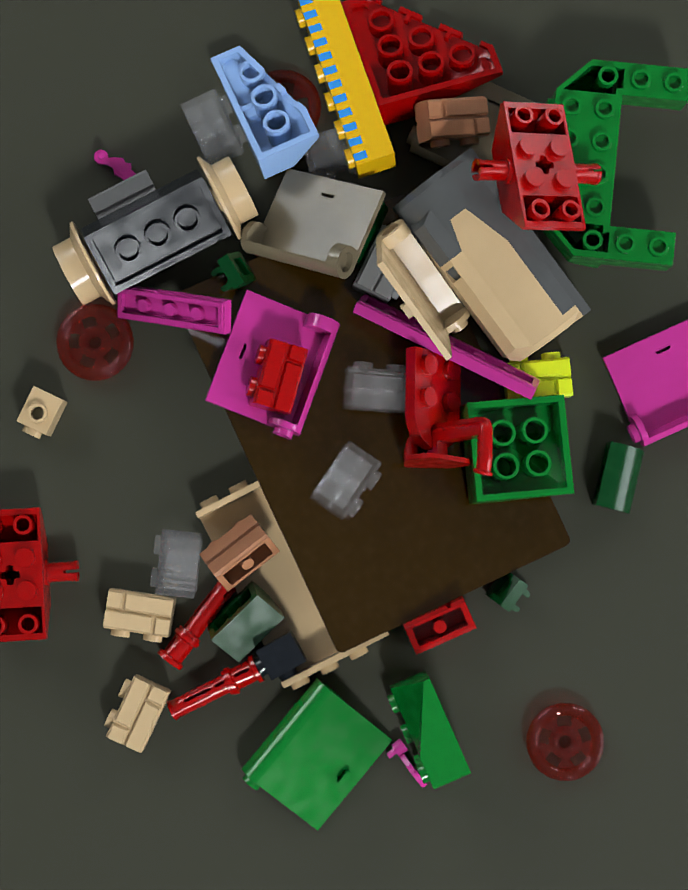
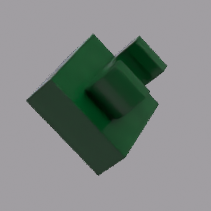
M240 251L228 253L217 260L220 267L215 268L211 273L213 277L219 276L222 273L226 275L228 281L226 285L220 288L222 292L247 286L256 280Z
M508 573L496 579L485 595L508 612L511 609L519 612L520 608L516 605V602L521 595L529 598L530 592L526 589L528 587L526 583L512 573Z

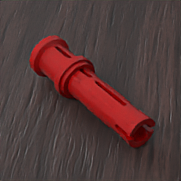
M218 581L185 625H180L174 630L176 634L165 649H160L157 653L169 664L181 670L183 667L182 662L193 648L199 647L201 641L199 638L228 599L236 592V589L232 588L230 591H227Z
M254 655L248 656L247 661L231 669L229 667L224 668L220 676L167 701V707L174 720H178L180 717L228 693L237 695L240 693V689L256 681L260 683L265 681V677L261 675L254 662Z

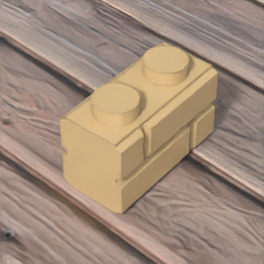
M110 588L103 628L111 629L110 635L129 638L130 632L143 634L142 640L162 643V637L168 638L171 635L176 597Z
M136 674L132 681L126 678L118 694V697L123 698L118 710L112 708L104 724L105 727L109 728L106 737L142 753L172 690L141 675Z

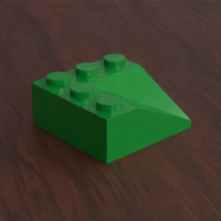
M564 395L532 397L531 400L528 398L468 402L460 406V420L486 417L491 421L493 427L492 476L473 472V468H476L477 439L463 441L464 458L470 459V465L465 466L469 504L574 494Z
M424 670L390 685L392 694L387 695L388 701L394 714L401 712L405 724L401 725L400 728L407 744L414 742L418 754L413 757L423 783L425 784L430 781L433 789H436L470 774L469 766L426 671Z

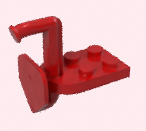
M417 346L406 348L405 419L410 436L404 447V467L457 468L469 466V458L448 455V447L457 441L477 439L476 468H473V472L492 476L493 427L491 421L486 417L460 420L461 365L451 360L446 361L443 356L429 349ZM419 447L428 450L427 453L419 454Z

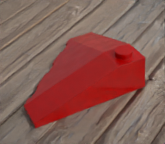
M347 0L341 2L385 126L415 117L414 106L416 103L429 99L455 98L503 75V69L492 44L481 41L479 46L462 39L463 32L442 23L437 29L423 23V15L400 6L397 12L383 6V0Z

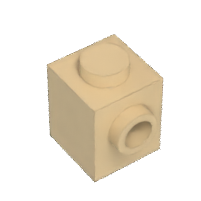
M33 386L17 422L25 425L22 430L23 432L38 439L41 438L42 434L51 437L68 402Z

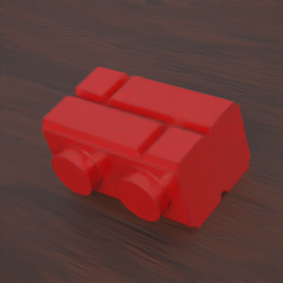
M271 338L266 341L265 346L260 344L254 363L259 365L256 377H250L245 393L246 396H250L248 405L283 416L290 415L308 349Z
M463 596L403 623L416 655L476 629Z

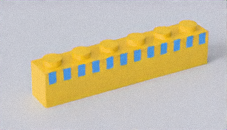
M298 0L299 9L294 10L299 28L306 27L308 36L304 37L309 56L315 55L318 64L314 65L319 84H326L328 92L323 93L328 111H335L338 120L333 121L339 141L343 139L346 141L348 149L343 150L348 168L355 167L358 178H362L396 167L395 152L340 0Z

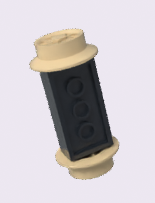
M229 156L212 165L201 157H196L210 188H208L199 170L196 169L81 228L82 234L73 221L70 222V238L54 245L52 248L80 302L85 305L99 297H103L114 305L116 304L115 294L232 235L221 214L222 211L235 236L240 240L241 224L259 214Z

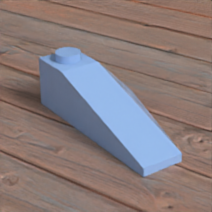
M240 45L210 58L264 179L294 167L319 138V133L306 107L299 101L294 100L287 93L286 89L280 83H276L265 72V69Z

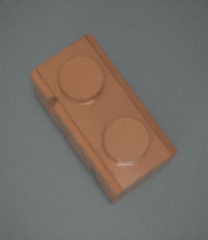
M485 96L429 99L416 103L414 106L418 142L430 143L431 148L450 146V141L459 140L460 146L479 144V138L489 136L490 134L489 117H487L488 105Z
M250 514L245 519L238 521L231 530L218 540L212 541L199 555L216 579L227 591H230L239 582L280 552V550L257 520Z

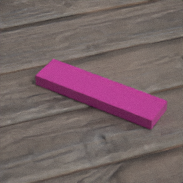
M133 285L117 293V318L228 334L231 333V299Z

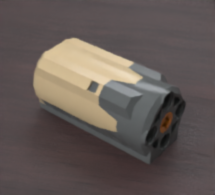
M471 147L423 182L392 209L399 219L405 221L419 245L500 355L512 361H522L591 311V308L534 231L522 230L502 213L497 181L473 180L472 175L478 173H471V166L474 159L480 158Z

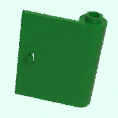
M316 678L241 768L245 773L242 779L255 790H258L260 787L318 831L392 742V739L346 703L325 682Z

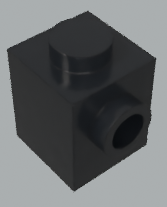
M289 631L257 649L256 654L258 657L254 659V662L263 677L268 674L271 681L279 677L282 682L297 674L296 667L306 662L307 658L292 631Z

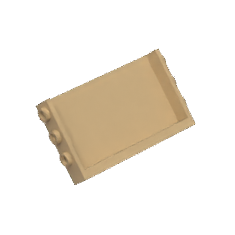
M246 480L228 489L230 495L220 500L215 495L199 503L202 509L195 513L201 519L211 541L218 540L231 530L238 521L252 514L280 550L270 560L239 582L235 589L239 594L253 581L270 596L283 613L285 618L262 639L264 645L292 631L307 658L306 662L296 667L297 674L281 682L283 688L290 685L293 690L302 687L310 682L308 676L319 670L322 675L339 667L337 661L347 656L354 660L369 652L367 649L368 645L389 635L387 631L346 652H338L335 649L258 481L248 485Z

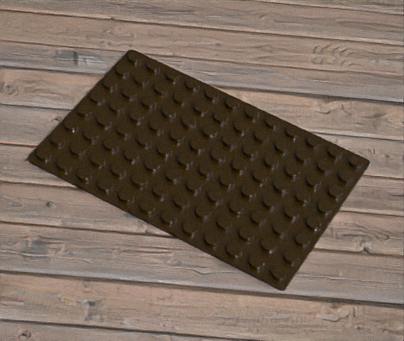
M407 194L399 195L384 202L388 207V213L382 225L388 226L399 220V217L392 208L403 200ZM260 256L247 262L256 277V280L247 286L222 292L220 288L226 285L228 281L226 275L222 273L219 276L209 278L180 291L189 294L231 299V329L246 290L303 313L321 314L340 323L300 436L293 435L292 439L280 437L273 433V427L225 409L333 645L338 652H346L403 623L557 551L570 543V537L550 496L469 504L465 466L457 468L404 467V447L410 436L405 419L406 348L414 346L425 347L353 312L357 301L364 295L351 288L360 269L355 267L348 278L341 279ZM399 296L397 300L391 297L387 305L403 312L400 305L404 301ZM469 322L460 332L456 334L449 333L450 336L481 350ZM187 329L212 381L230 333L218 334ZM461 366V406L468 402L504 400L503 394L496 382ZM463 441L454 442L449 446L448 455L464 457ZM419 447V454L427 453L428 450Z

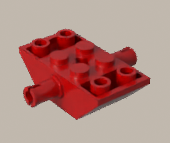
M503 101L500 104L491 150L493 160L474 159L471 173L478 174L472 175L473 180L497 181L502 213L522 230L584 231L586 224L578 184L598 185L602 178V171H594L601 169V166L597 163H574L564 105Z
M40 507L0 510V642L47 639L51 609L50 583L76 582L80 579V572L66 573V570L80 569L78 560L49 562L48 540ZM11 566H13L14 571H19L20 573L19 578L14 579V583L7 576Z

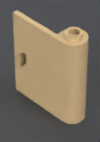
M399 219L385 227L376 237L377 266L404 301L400 307L408 319L413 316L417 319L447 361L452 358L449 333L456 334L468 325L467 319L470 313L462 305L419 245L405 221Z

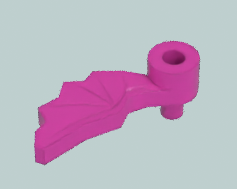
M102 149L95 152L94 161L98 165L111 167L114 175L123 181L136 175L131 170V163H126L124 158H108L107 152Z
M399 738L391 744L393 749L386 754L389 758L397 754L412 776L424 788L427 783H423L420 774L404 754L408 751V748Z

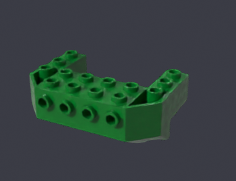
M592 59L556 88L552 98H547L546 104L564 105L574 163H597L601 166V169L594 171H602V178L598 185L578 184L586 224L584 231L542 230L567 262L592 268H598L602 264L666 271L673 266L676 232L610 226L621 105L682 110L688 102V68Z

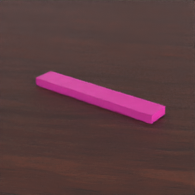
M364 294L357 301L353 310L354 313L443 356L416 318L408 319L404 312L367 294ZM449 335L452 358L449 360L530 400L532 399L540 382L538 378Z

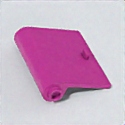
M246 290L205 401L273 427V433L280 437L292 439L293 435L300 436L340 323L321 314L303 313ZM270 338L308 349L292 412L287 416L248 405L250 396L245 395L250 377H256L259 365L254 363L260 344L265 346L266 341Z
M688 319L602 357L629 419L630 425L627 426V430L634 443L639 442L645 447L688 427Z

